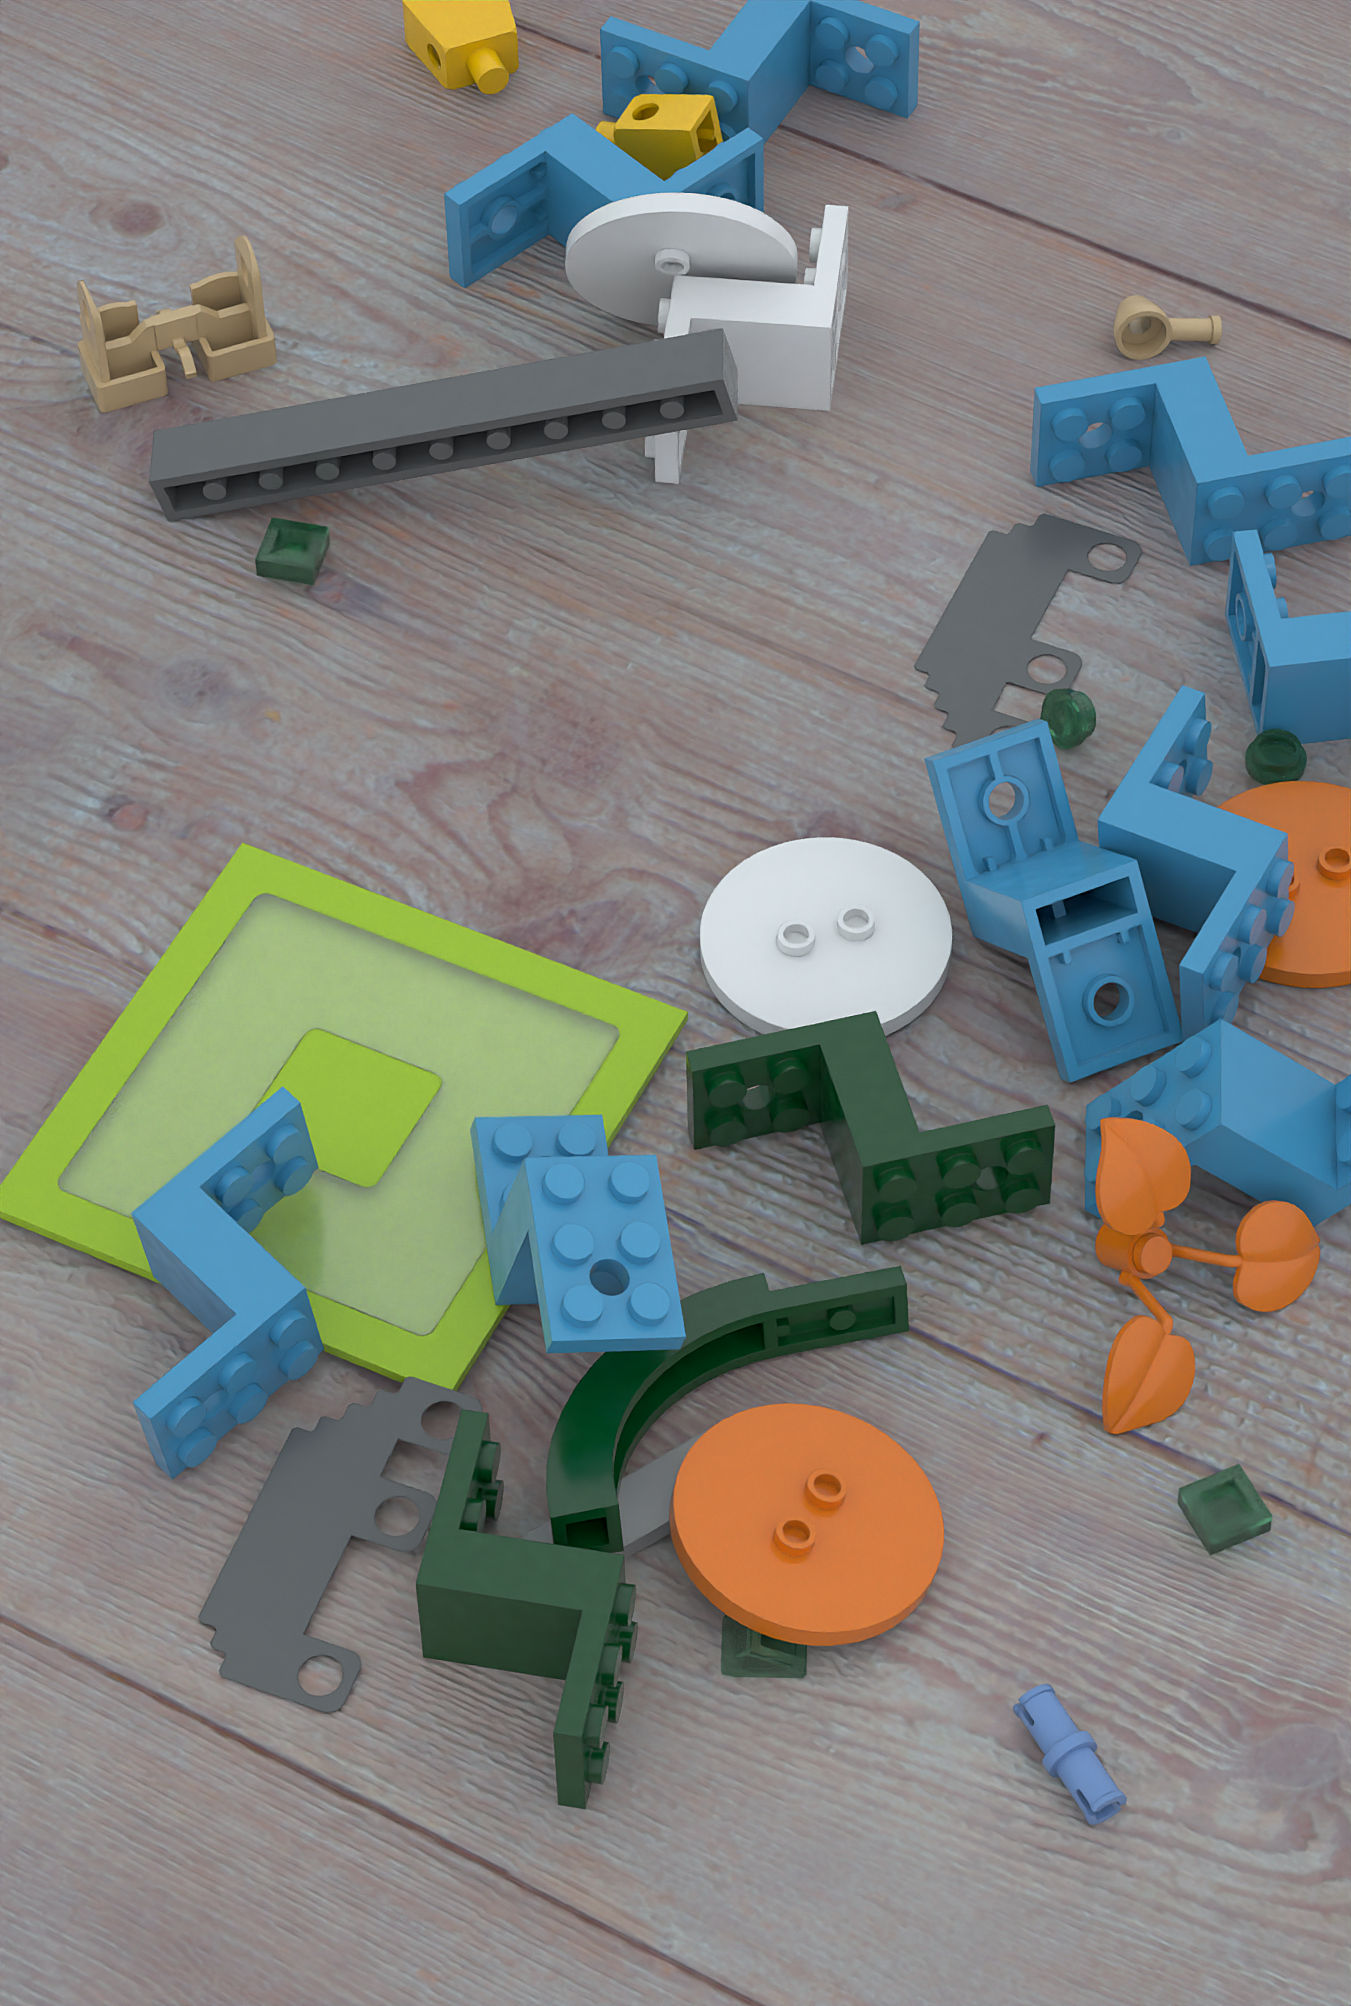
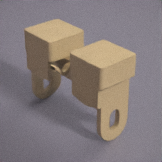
M245 235L238 236L234 240L237 263L236 272L217 273L199 282L189 284L192 305L172 311L170 308L158 310L156 315L144 319L140 324L135 300L110 303L97 308L84 280L77 281L81 313L79 316L83 340L78 342L81 370L101 412H110L167 395L168 386L165 365L158 352L166 348L173 347L176 354L179 355L186 379L197 376L191 351L185 344L188 342H192L209 380L213 382L269 367L277 363L275 336L264 313L260 272L252 246Z

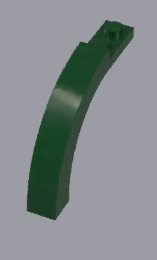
M901 1266L772 1291L769 1290L764 1273L731 1280L680 1300L686 1338L680 1349L604 1352L574 1388L561 1411L551 1438L546 1466V1494L553 1544L608 1553L624 1551L618 1497L628 1461L640 1440L656 1420L686 1394L704 1383L731 1370L754 1362L909 1331L907 1283Z

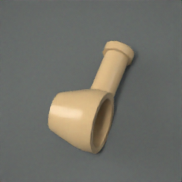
M1133 295L1125 298L1118 305L1113 324V335L1116 345L1123 355L1131 359L1143 360L1161 353L1170 341H1207L1208 344H1219L1222 335V323L1219 315H1209L1208 318H1168L1162 308L1144 296Z

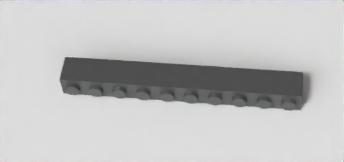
M720 328L161 429L153 433L149 483L167 520L174 521L738 421V369L724 329Z

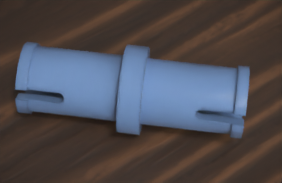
M1039 1685L1022 1695L1018 1699L1020 1703L1013 1706V1712L1022 1720L1045 1756L1042 1759V1764L1049 1775L1060 1777L1090 1825L1102 1823L1121 1810L1120 1806L1126 1804L1127 1797L1124 1792L1119 1790L1096 1756L1097 1743L1091 1734L1087 1731H1079L1055 1695V1690L1051 1685Z

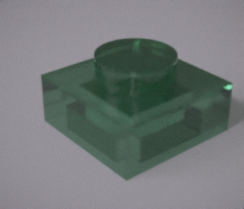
M272 517L255 558L257 576L314 585L330 545L329 527Z
M1240 1464L1190 1483L1178 1490L1177 1504L1210 1556L1271 1530L1272 1514Z

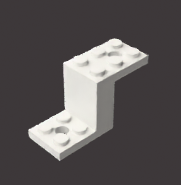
M825 205L822 228H812L810 237L809 262L817 263L816 268H806L804 284L674 275L671 299H660L658 333H663L664 338L723 328L738 369V404L830 411L847 296L849 206ZM687 430L645 437V457L655 458V482L679 484Z

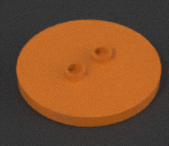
M1315 781L1278 782L1247 790L1223 802L1217 808L1288 833V861L1294 863V873L1289 885V900L1294 901L1295 909L1286 933L1282 937L1274 935L1268 945L1266 962L1259 978L1276 984L1300 988H1327L1351 984V789Z
M793 1403L770 1404L750 1408L723 1419L707 1430L688 1451L680 1466L670 1499L669 1523L674 1548L687 1575L699 1591L713 1605L738 1623L763 1635L790 1643L810 1646L844 1645L875 1637L893 1628L907 1618L923 1600L933 1582L942 1557L944 1545L942 1511L930 1481L912 1456L892 1438L871 1424L846 1413L821 1406Z

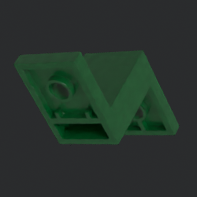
M876 1011L686 1051L688 1133L694 1150L712 1146H730L744 1139L776 1132L790 1133L804 1126L819 1123L861 1245L882 1240L898 1241L910 1234L945 1226L961 1227L971 1223L973 1220L1009 1212L1015 1214L1024 1213L1037 1206L1050 1203L1055 1122L1048 1104L919 1132Z
M461 1409L416 1580L423 1658L565 1680L553 1731L558 1805L586 1810L592 1783L603 1785L606 1778L610 1755V1742L604 1741L607 1722L618 1723L624 1695V1682L618 1681L621 1662L631 1664L634 1657L638 1633V1622L632 1621L636 1601V1585L626 1583L624 1555L483 1533L486 1521H497L501 1511L504 1482L503 1480L496 1479L500 1463L501 1444L500 1442L491 1441L489 1413Z

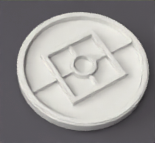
M655 193L634 196L609 203L579 221L568 236L565 270L573 288L594 306L627 320L658 326L660 299H671L674 275L795 284L797 280L798 253L794 240L779 223L748 205L703 194Z
M817 837L789 841L769 847L747 858L733 868L713 890L703 911L700 925L701 964L712 992L733 1016L764 1035L872 1011L877 1012L885 1036L912 1022L933 1002L946 981L952 956L950 915L943 898L933 883L918 868L899 855L873 844L844 838Z

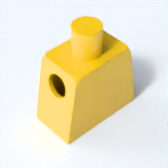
M402 0L405 41L444 88L455 90L477 84L482 93L495 94L506 87L509 81V74L514 73L519 68L517 29L509 0Z
M640 94L632 99L617 122L603 120L596 127L597 132L663 181L670 178L677 170L687 167L706 155L719 143L723 142L714 96Z

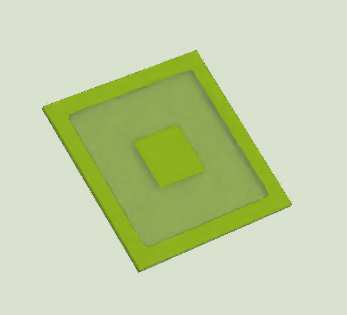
M242 842L0 1184V1218L161 1284L153 1277L131 1212L281 1087H284L301 1103L319 1168L313 1172L311 1179L303 1189L294 1195L284 1196L265 1212L260 1223L249 1235L306 1288L324 1347L323 1351L400 1383H403L405 1378L411 1376L457 1391L510 1305H495L470 1134L474 1118L602 1115L608 1149L687 1023L688 1012Z

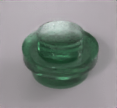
M1062 687L1050 691L1044 698L1040 719L1047 721L1052 741L1057 747L1062 749L1078 747L1086 738L1093 734L1096 727V711L1091 699L1085 693Z
M1270 729L1260 733L1248 746L1245 753V768L1248 774L1255 781L1263 785L1298 781L1306 770V752L1300 740L1286 730Z

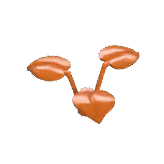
M1107 1117L1100 1120L1101 1152L1096 1173L1095 1196L1098 1212L1104 1224L1097 1234L1095 1251L1099 1261L1104 1266L1121 1272L1118 1278L1119 1283L1130 1287L1156 1318L1155 1320L1145 1315L1131 1318L1118 1332L1110 1349L1102 1395L1104 1431L1120 1434L1160 1422L1175 1413L1187 1399L1195 1375V1356L1190 1342L1184 1337L1170 1334L1173 1328L1172 1317L1140 1281L1141 1278L1149 1279L1164 1272L1170 1265L1172 1257L1224 1267H1237L1233 1280V1295L1236 1301L1252 1310L1272 1312L1290 1305L1307 1289L1317 1271L1321 1251L1319 1247L1320 1238L1306 1214L1296 1205L1279 1200L1264 1201L1255 1205L1244 1216L1236 1232L1235 1244L1238 1255L1223 1254L1170 1243L1166 1234L1159 1227H1162L1165 1222L1163 1211L1179 1206L1189 1192L1191 1166L1188 1154L1176 1137L1154 1124L1131 1118Z

